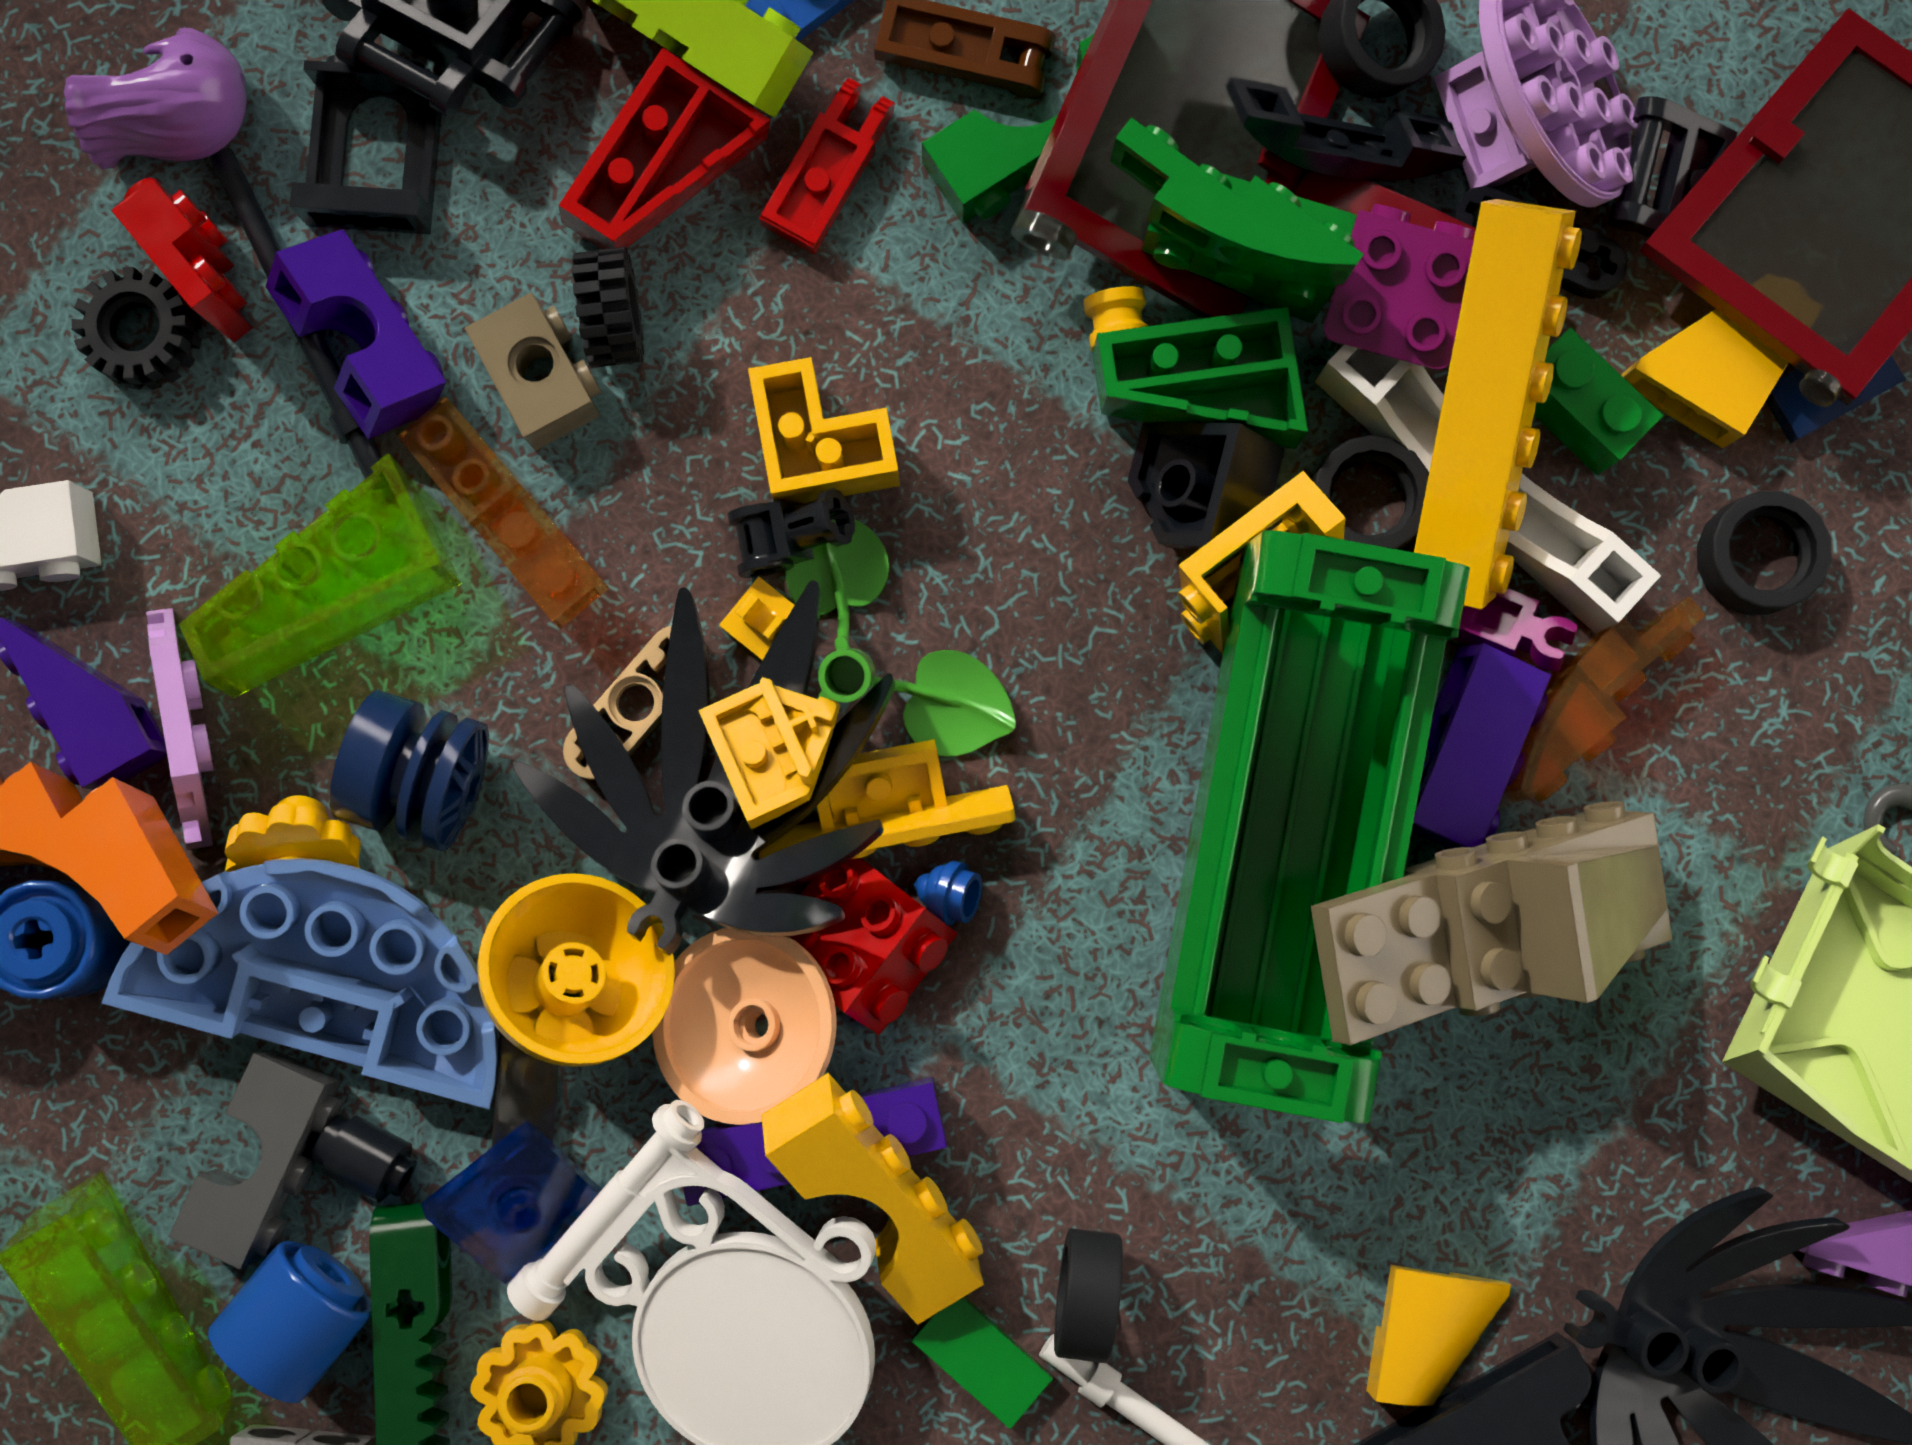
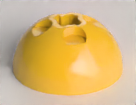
M558 874L527 884L509 896L500 905L488 923L480 944L477 963L478 985L484 1007L490 1019L501 1034L515 1047L538 1060L554 1065L568 1067L592 1066L614 1060L628 1053L655 1030L662 1020L672 997L675 978L673 953L669 956L656 946L664 932L662 924L656 923L651 925L641 942L633 939L627 932L629 919L637 909L646 904L628 889L601 877L586 874ZM551 973H552V975H553V977H554V981H553V982H551V978H550V977H551ZM564 992L568 994L578 993V997H568L563 994Z

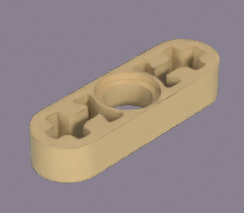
M671 626L661 629L652 637L593 705L601 716L607 711L615 724L632 732V735L625 743L616 734L630 756L661 722L663 690L654 680L640 674V672L649 664L658 673L666 664L667 654L663 649L669 643ZM705 645L706 657L708 662V651ZM632 686L647 687L654 698V706L651 713L640 721L625 719L619 709V700L622 693ZM573 728L567 735L563 746L565 762L578 776L595 780L589 766L584 767L580 762L584 758V754Z

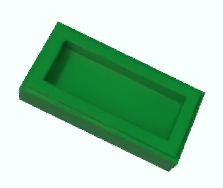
M966 1297L961 1298L928 1318L912 1336V1342L1009 1429L1014 1426L1053 1380L1052 1374Z

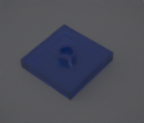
M526 1120L423 1201L421 1206L425 1218L501 1282L506 1284L517 1275L523 1266L529 1262H534L551 1249L602 1189L536 1127Z

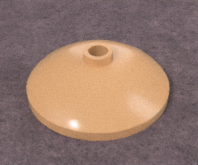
M723 928L699 938L674 961L675 978L672 997L662 1020L652 1032V1039L660 1070L668 1085L682 1101L691 1104L702 1116L714 1121L734 1125L762 1122L761 1114L824 1075L829 1065L836 1039L835 1002L824 972L804 947L788 936H760ZM764 1014L769 1026L766 1034L761 1037L756 1031L755 1024L757 1018Z

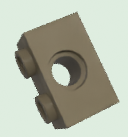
M531 292L464 328L523 438L535 451L601 416L592 398L601 394L602 391L585 360L583 359L573 364L562 344L573 338L554 305L543 310ZM539 358L553 360V369L545 379L537 382L526 380V370L533 361Z

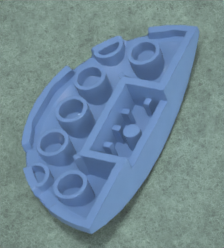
M304 858L273 859L264 861L263 864L248 866L232 872L224 871L202 881L218 914L167 955L131 942L122 954L109 980L102 1000V1004L222 1037L232 1039L240 1033L363 1067L361 1075L485 1109H490L492 1106L497 1083L499 1059L497 1028L484 1007L479 991L477 966L459 937L453 935L423 901L401 886L377 874L351 865Z

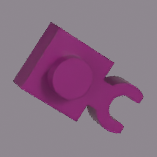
M1507 588L1504 594L1496 593V597L1482 610L1465 606L1462 611L1458 638L1453 640L1465 645L1485 643L1513 657L1521 649L1530 653L1532 660L1539 667L1549 671H1559L1565 652L1549 646L1546 642L1549 640H1559L1565 644L1572 645L1578 626L1564 617L1552 616L1545 619L1536 617L1540 601Z

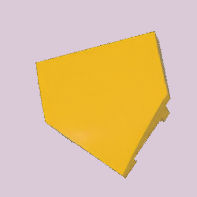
M762 677L759 684L698 710L751 830L811 799L839 714V702L821 696L815 699L775 686L773 680Z

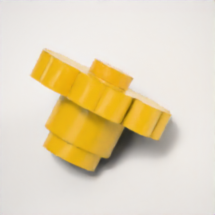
M290 796L282 799L270 810L268 816L255 812L246 813L240 819L239 824H236L229 830L224 851L227 857L225 871L232 872L248 866L263 864L264 861L273 859L294 858L327 860L360 868L361 842L352 834V830L346 822L331 820L326 808L318 800L308 796Z
M546 1319L534 1321L529 1325L520 1324L510 1328L502 1338L501 1347L491 1348L480 1357L477 1364V1375L470 1386L472 1396L478 1402L486 1405L478 1417L477 1425L485 1435L491 1437L494 1445H575L578 1433L593 1430L601 1419L602 1405L608 1395L606 1382L594 1375L601 1362L599 1350L588 1343L585 1335L578 1329H569L557 1335L555 1327Z

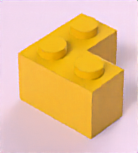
M811 357L748 369L773 501L785 500L805 504L817 500L820 492L833 488L839 490L843 496L900 486L887 408L824 419L817 378Z

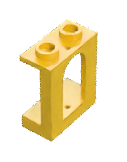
M1304 471L1178 565L1181 583L1178 597L1185 609L1180 616L1188 630L1201 644L1211 640L1223 654L1229 627L1228 607L1225 603L1234 596L1241 554L1206 580L1203 578L1246 546L1248 542L1262 531L1267 530L1282 518V523L1271 531L1297 534L1309 533L1344 540L1346 518Z

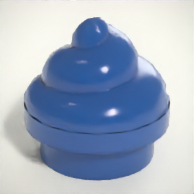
M950 861L947 864L936 866L930 873L921 874L914 882V888L917 890L918 897L926 906V909L946 925L951 926L956 921L968 923L974 917L981 899L982 878L980 874L971 872L966 863Z

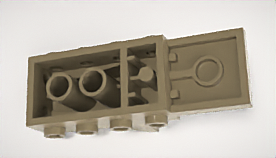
M1620 801L1590 804L1584 807L1583 813L1574 816H1558L1539 820L1535 823L1536 828L1523 832H1504L1491 835L1486 838L1485 844L1472 848L1461 847L1440 851L1435 854L1434 860L1405 868L1404 876L1311 906L1332 1041L1353 1045L1456 1007L1459 1008V1013L1464 1016L1489 1015L1501 1009L1500 1002L1513 997L1531 998L1544 995L1583 1003L1597 1000L1625 963L1641 960L1646 957V949L1672 940L1654 813L1625 811L1624 802Z

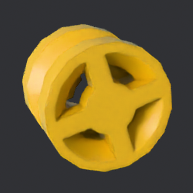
M1122 286L1109 288L1090 294L1083 300L1085 315L1091 318L1094 330L1089 335L1090 351L1092 352L1097 333L1149 326L1143 322L1142 310L1146 306L1145 290L1140 287Z

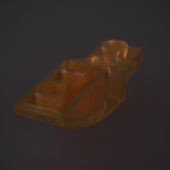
M446 396L397 436L467 522L482 536L559 629L563 628L609 589L572 542Z
M1690 596L1668 605L1639 631H1636L1625 617L1619 623L1599 631L1559 673L1546 692L1548 700L1542 717L1529 729L1521 751L1524 754L1522 768L1513 783L1506 787L1505 794L1513 803L1529 800L1532 797L1538 803L1546 800L1569 780L1563 772L1580 756L1585 762L1591 761L1616 741L1617 738L1611 730L1627 716L1610 697L1612 696L1616 702L1625 699L1648 679L1641 671L1658 656L1664 662H1667L1695 640L1696 637L1689 630L1701 621L1706 614Z

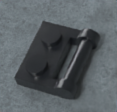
M1654 96L1641 97L1637 100L1633 121L1638 126L1629 160L1633 179L1630 183L1624 185L1620 201L1613 202L1608 219V224L1614 228L1637 232L1649 238L1734 141L1738 133L1671 100ZM1665 130L1670 133L1651 208L1645 204L1662 133ZM1720 206L1691 239L1693 243L1709 253Z

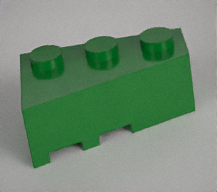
M1288 307L1097 333L1092 357L1102 415L1141 422L1241 423L1278 446L1296 449L1308 433Z

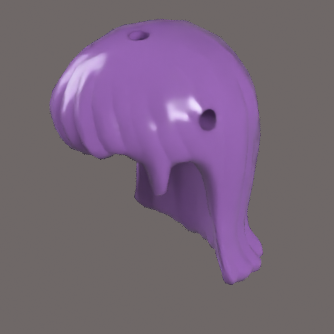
M180 28L176 35L144 47V54H162L159 60L141 70L119 76L71 75L66 78L64 96L68 125L74 128L75 136L80 141L81 150L87 153L92 163L98 164L101 169H113L121 159L131 155L167 161H193L206 158L218 152L233 140L240 131L245 119L247 105L246 83L238 60L220 42L193 28Z

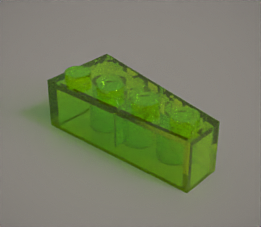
M389 453L370 467L373 473L349 492L345 488L327 502L325 506L328 510L299 534L292 531L274 546L277 552L251 573L247 570L243 571L179 624L205 682L235 698L462 584L411 477Z
M98 1172L35 1210L0 1250V1264L129 1445H195L220 1430L232 1404L229 1383L223 1372L209 1362L103 1172Z

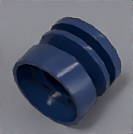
M375 690L365 698L355 712L335 761L330 785L329 804L333 818L368 829L382 831L391 823L396 815L395 827L398 838L415 842L421 836L423 846L445 852L456 841L479 796L488 756L490 737L488 725L467 717L458 723L457 715L441 710L431 718L425 728L426 714L423 704Z

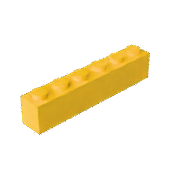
M1500 199L1483 201L1480 205L1414 553L1446 558V561L1470 567L1464 606L1482 610L1496 597V593L1504 594L1511 579L1514 557L1505 554L1510 530L1516 532L1519 530L1527 503V494L1518 492L1523 467H1532L1540 441V429L1531 428L1536 402L1545 403L1553 379L1554 365L1545 362L1550 336L1558 337L1560 335L1566 317L1568 299L1567 297L1559 296L1564 269L1572 270L1574 268L1581 244L1582 230L1580 228H1573L1576 211Z

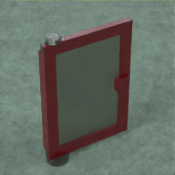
M1109 0L1024 190L1027 194L1011 229L1013 237L1025 247L1054 259H1068L1074 245H1077L1203 319L1242 313L1248 296L1188 270H1177L1163 266L1153 259V255L1141 251L1150 223L1147 221V217L1155 195L1110 162L1114 141L1132 117L1144 127L1154 125L1164 130L1177 143L1178 151L1198 166L1207 164L1223 174L1249 182L1256 175L1267 184L1271 182L1281 184L1294 194L1304 168L1281 159L1251 136L1241 123L1226 90V85L1232 76L1286 87L1298 113L1327 118L1341 86L1334 79L1325 64L1319 42L1321 17L1330 0ZM1357 9L1355 25L1360 42L1371 16Z
M1849 8L1639 251L1803 372L1805 376L1799 383V389L1807 400L1818 406H1831L1837 398L1848 406L1856 399L1912 330V52Z

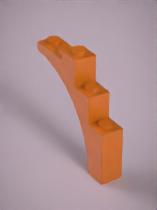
M29 762L18 772L9 776L4 783L0 778V866L35 865L59 870L69 875L101 904L125 940L165 955L169 954L218 914L215 905L153 796L112 777L102 786L92 790L83 800L75 784L70 780L33 762Z

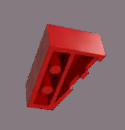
M662 47L558 205L561 223L602 250L620 247L628 248L766 141L771 120Z

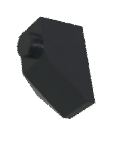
M1143 422L1127 481L1136 499L1145 503L1154 521L1150 524V527L1159 544L1167 548L1199 550L1274 493L1285 449L1241 423Z

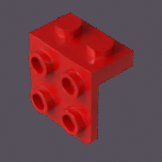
M862 858L850 859L841 866L812 879L801 893V895L822 899L842 907L845 912L844 920L819 931L788 937L804 947L819 964L832 990L835 1006L880 1035L889 1023L895 1021L903 1013L907 1006L908 998L927 973L935 969L943 961L948 946L958 933Z

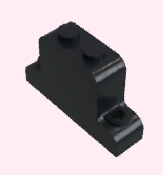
M1556 1332L1442 1395L1433 1405L1422 1406L1354 1445H1570L1561 1430L1560 1419L1584 1402L1591 1387V1374L1576 1345Z

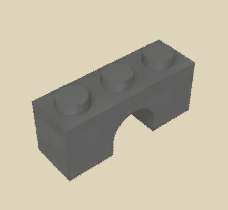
M276 1050L253 1053L225 1114L246 1123L258 1135L262 1147L259 1167L249 1179L234 1176L219 1168L197 1175L168 1237L238 1269L259 1261L262 1256L267 1257L275 1246L280 1243L285 1232L287 1221L281 1219L280 1216L289 1196H298L311 1176L315 1162L308 1158V1155L317 1135L321 1134L330 1120L340 1112L342 1100L335 1096L343 1080Z

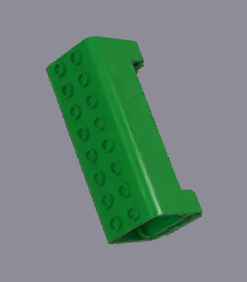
M1262 531L1242 548L1149 1056L1163 1084L1175 1089L1200 1094L1203 1098L1343 1123V1121L1353 1123L1370 1122L1382 1052L1373 1045L1374 1037L1353 1045L1332 1041L1311 906L1404 876L1446 640L1458 638L1470 567L1446 561V558L1309 533L1297 534L1282 531Z

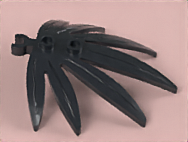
M815 580L808 583L761 662L749 687L759 684L761 678L764 677L773 680L775 686L803 695L807 694L815 658L822 593L818 582ZM682 587L677 594L671 626L662 700L661 768L665 812L660 816L655 815L646 786L627 750L600 713L578 688L572 684L564 686V694L579 744L598 786L616 815L627 828V831L621 832L593 803L554 777L521 761L514 762L512 768L540 808L580 850L617 877L655 894L650 904L637 909L629 919L627 932L633 939L641 942L651 925L662 923L664 924V932L656 946L663 953L670 956L681 943L683 931L680 921L687 909L723 927L753 935L794 936L811 933L842 922L845 918V912L842 907L810 896L788 893H758L797 885L841 866L881 836L884 831L882 822L878 819L839 829L791 845L759 860H754V857L803 820L829 794L848 771L883 715L895 689V680L892 674H886L835 725L811 799L751 830L718 754L708 780L701 782L709 733L698 710L710 705L709 675L704 638L696 603L691 592L687 588Z
M1753 1187L1719 1199L1683 1219L1654 1244L1631 1276L1618 1310L1594 1291L1579 1290L1575 1298L1594 1311L1593 1318L1584 1326L1566 1323L1563 1330L1586 1348L1595 1349L1604 1346L1598 1359L1591 1390L1589 1412L1591 1445H1633L1632 1428L1637 1445H1679L1660 1405L1661 1399L1665 1396L1680 1416L1707 1445H1774L1743 1417L1710 1394L1724 1392L1732 1393L1759 1405L1811 1422L1912 1445V1414L1873 1388L1843 1371L1793 1348L1747 1333L1724 1329L1726 1325L1772 1328L1912 1326V1303L1857 1290L1800 1284L1749 1286L1702 1295L1708 1289L1747 1274L1850 1228L1848 1224L1835 1217L1805 1219L1758 1229L1714 1247L1769 1201L1773 1194L1760 1187Z

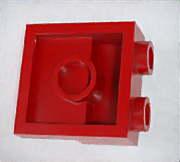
M145 178L131 186L126 192L124 200L111 211L187 304L235 343L254 327L240 312V309L248 304V302L224 275L235 266L221 250V247L229 241L213 220L204 211H200L181 189L171 196L155 178Z

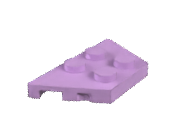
M173 608L147 611L149 650L170 775L180 822L183 827L186 850L213 846L201 773L214 771L206 725H193L190 710L203 709L195 660L182 661Z

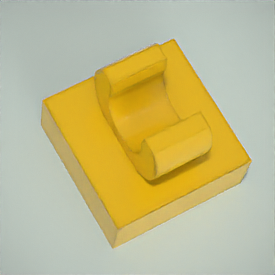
M758 577L719 626L763 661L775 637L793 609L794 604Z

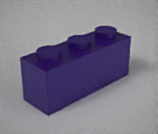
M1485 643L1458 647L1434 706L1412 832L1450 849L1472 848L1485 844L1486 838L1495 834L1500 821V812L1497 808L1506 786L1513 783L1522 768L1524 754L1521 749L1529 729L1540 720L1545 711L1548 697L1544 692L1551 674Z

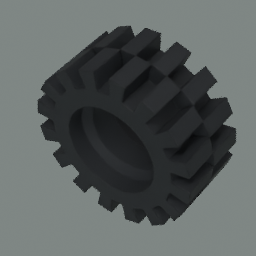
M627 247L574 253L572 258V275L575 282L573 283V293L577 303L575 308L580 322V337L583 339V349L589 366L596 368L643 362L644 345L642 340H644L641 326V310L638 303L639 294L638 288L635 285L634 268L632 269V260L630 254H628Z
M123 267L124 277H120L113 270L103 273L102 276L107 285L101 288L91 281L84 288L94 296L90 303L78 298L74 309L84 315L83 320L72 319L71 328L72 331L82 337L74 340L78 351L87 356L84 360L116 383H123L131 389L141 390V384L146 385L151 390L162 388L160 379L164 377L172 383L182 376L177 372L176 368L182 363L190 369L195 361L188 354L190 347L200 349L202 339L194 333V329L202 328L200 318L191 311L193 309L173 285L165 278L162 279L155 272L145 269L142 274L135 267ZM136 308L154 310L159 319V331L153 342L140 351L122 349L116 334L121 318L127 312Z

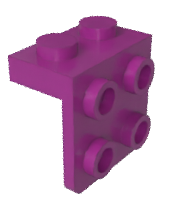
M1374 204L1371 213L1359 210L1351 237L1355 243L1354 247L1364 255L1343 285H1336L1324 324L1325 336L1330 341L1427 368L1435 370L1445 368L1451 361L1474 242L1472 240L1474 230L1444 221H1436L1434 229L1409 223L1411 213L1380 204Z

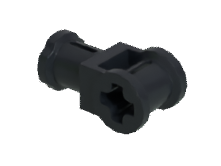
M835 488L820 492L817 500L805 504L777 500L743 506L727 513L729 525L735 526L737 530L742 563L737 565V570L741 578H757L785 572L794 568V564L814 559L813 547L826 543L836 547L850 543L855 533V518L852 508L843 494Z

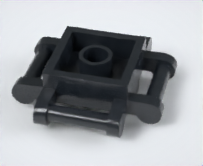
M321 0L325 8L332 15L340 20L350 21L337 41L335 48L337 59L354 68H359L362 65L430 100L429 105L431 109L449 118L459 111L466 92L473 83L485 88L489 95L499 104L508 108L517 106L527 93L526 82L560 38L573 34L583 19L580 8L573 0ZM531 11L542 17L543 19L506 65L502 64V60L520 39L522 21ZM380 34H383L447 69L439 77L374 43V41Z

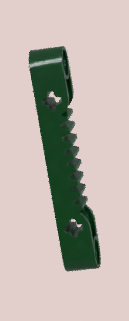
M444 1202L376 1206L371 1217L369 1231L376 1445H450L449 1438L435 1434L449 1420V1412L433 1407L448 1393V1386L432 1381L435 1376L447 1367V1359L431 1354L434 1349L446 1340L445 1332L433 1328L443 1322L451 1309L453 1298L450 1216L448 1208ZM411 1292L413 1301L424 1303L425 1309L416 1316L413 1307L402 1305L401 1298Z

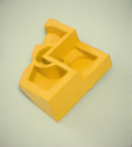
M1391 1264L1382 1325L1376 1326L1366 1391L1376 1402L1407 1406L1433 1405L1509 1297L1511 1284L1505 1281L1453 1272L1443 1274Z

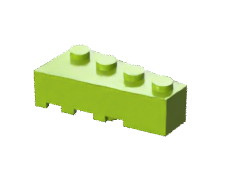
M591 0L623 21L628 22L642 34L672 53L682 57L681 59L774 118H776L814 53L796 40L801 30L798 25L768 7L762 18L746 7L749 0Z

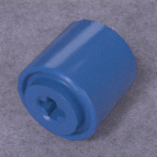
M30 880L8 888L0 895V989L20 998L53 999L86 996L107 988L122 954L131 941L123 938L101 904L78 883ZM41 930L52 931L53 943L47 944L41 949Z
M284 1241L275 1246L210 1325L208 1339L214 1351L223 1362L247 1384L265 1395L282 1402L299 1403L307 1397L372 1317L371 1301L358 1278L339 1260L314 1246Z

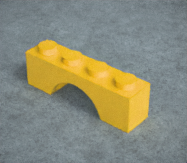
M828 1072L761 1114L765 1156L805 1200L825 1195H850L876 1204L890 1216L886 1226L875 1239L881 1285L917 1325L984 1285L978 1256L983 1254V1247L975 1230L964 1218L956 1221L951 1216L941 1191L931 1178L925 1177L921 1180L911 1169L909 1157L899 1140L892 1134L884 1137L873 1125V1117L868 1106L855 1090H850L846 1093Z

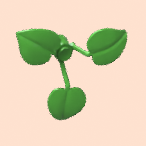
M856 519L855 533L850 543L838 547L830 543L813 547L814 559L794 564V568L785 571L788 591L795 603L808 583L815 580L818 582L822 593L820 615L829 613L837 608L836 651L830 653L822 661L818 671V681L822 689L819 696L843 703L852 702L863 697L882 679V677L876 676L873 661L866 653L850 648V612L848 605L865 606L876 600L887 583L890 569L888 554L880 538L869 527ZM957 650L931 652L919 662L916 672V684L895 680L896 686L893 692L913 695L906 703L903 712L907 733L915 743L935 739L938 756L951 757L970 753L997 738L1013 732L1015 729L1016 719L1014 710L1003 685L986 665L967 653Z

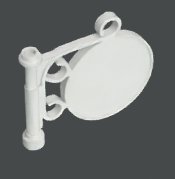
M674 1100L671 1104H663L654 1112L652 1117L653 1127L656 1130L653 1136L624 1170H619L547 1255L543 1259L529 1262L523 1266L508 1284V1298L514 1308L523 1316L531 1320L543 1321L564 1300L566 1286L573 1281L582 1269H585V1281L589 1291L596 1299L613 1306L626 1304L637 1306L632 1330V1350L639 1379L646 1394L661 1416L685 1438L696 1445H831L849 1429L858 1416L873 1378L875 1366L873 1333L863 1305L848 1284V1282L856 1281L864 1276L874 1259L876 1241L873 1232L860 1220L841 1216L832 1218L825 1223L816 1240H814L747 1183L733 1174L722 1170L696 1148L702 1139L701 1130L704 1128V1120L695 1107L682 1100ZM683 1186L707 1187L701 1195L699 1202L708 1214V1223L695 1225L685 1221L679 1214L673 1189ZM718 1191L734 1200L776 1236L756 1232L718 1234L725 1212V1205ZM655 1201L664 1229L675 1240L689 1245L669 1258L650 1282L648 1278L649 1267L644 1255L638 1248L629 1243H623L615 1254L614 1259L625 1266L630 1272L632 1284L625 1286L616 1285L605 1276L602 1269L603 1260ZM833 1237H846L854 1241L859 1247L861 1258L853 1262L841 1261L823 1246Z

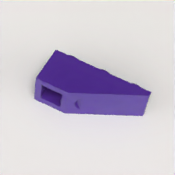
M0 617V658L13 674L21 676L31 695L26 698L27 707L35 721L43 729L51 731L61 751L56 753L57 762L65 776L73 784L80 785L81 788L94 790L112 777L124 782L167 757L165 739L143 699L27 625Z

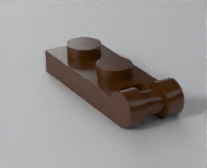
M886 0L875 43L874 55L875 60L1006 89L1016 96L1028 99H1039L1043 95L1047 79L1046 75L1042 72L1044 61L1053 54L1056 35L1051 30L1042 26L929 0ZM1004 46L1017 49L1021 53L1019 64L1001 60Z

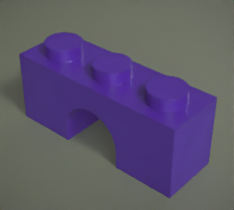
M341 229L277 251L265 287L297 335L302 337L319 330H337L353 338L362 349L346 356L334 390L367 439L376 437L433 412L446 384L442 367L435 355L423 348L409 327V321L404 309L397 301L390 299L375 277L370 259L362 250L356 249L345 231Z

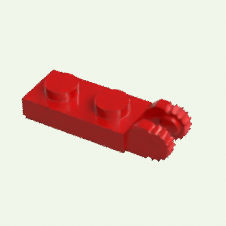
M851 78L843 82L825 114L819 113L759 218L761 226L814 255L876 150L875 144L888 125L895 109V102L882 96L872 106L859 132L844 125L851 111L855 109L862 90V85Z

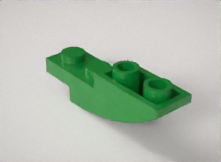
M1132 117L1115 138L1110 162L1155 195L1147 221L1174 239L1211 258L1242 270L1275 279L1308 284L1343 285L1364 255L1354 247V240L1344 229L1331 222L1325 221L1321 223L1301 209L1299 199L1281 184L1275 182L1267 184L1255 175L1239 196L1232 191L1230 181L1219 170L1207 164L1196 165L1178 151L1177 143L1164 130L1154 125L1144 127Z

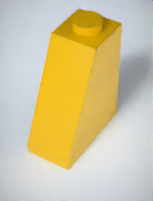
M1765 276L1752 285L1809 328L1822 309L1807 300L1802 289L1788 281L1774 280L1769 276ZM1715 309L1640 358L1623 372L1621 376L1655 408L1719 447L1725 448L1746 434L1789 362L1726 315Z

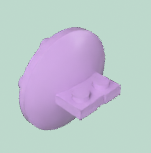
M1479 0L1482 51L1434 77L1448 122L1453 125L1457 140L1466 155L1462 165L1470 189L1480 186L1495 188L1537 168L1558 191L1581 206L1597 207L1617 198L1622 194L1624 185L1630 183L1633 179L1632 168L1629 162L1632 151L1630 131L1637 128L1638 124L1633 121L1635 111L1633 103L1627 95L1620 94L1613 72L1619 69V60L1610 40L1605 36L1599 38L1595 36L1574 0ZM1606 77L1614 98L1608 100L1601 89L1594 87L1595 81Z

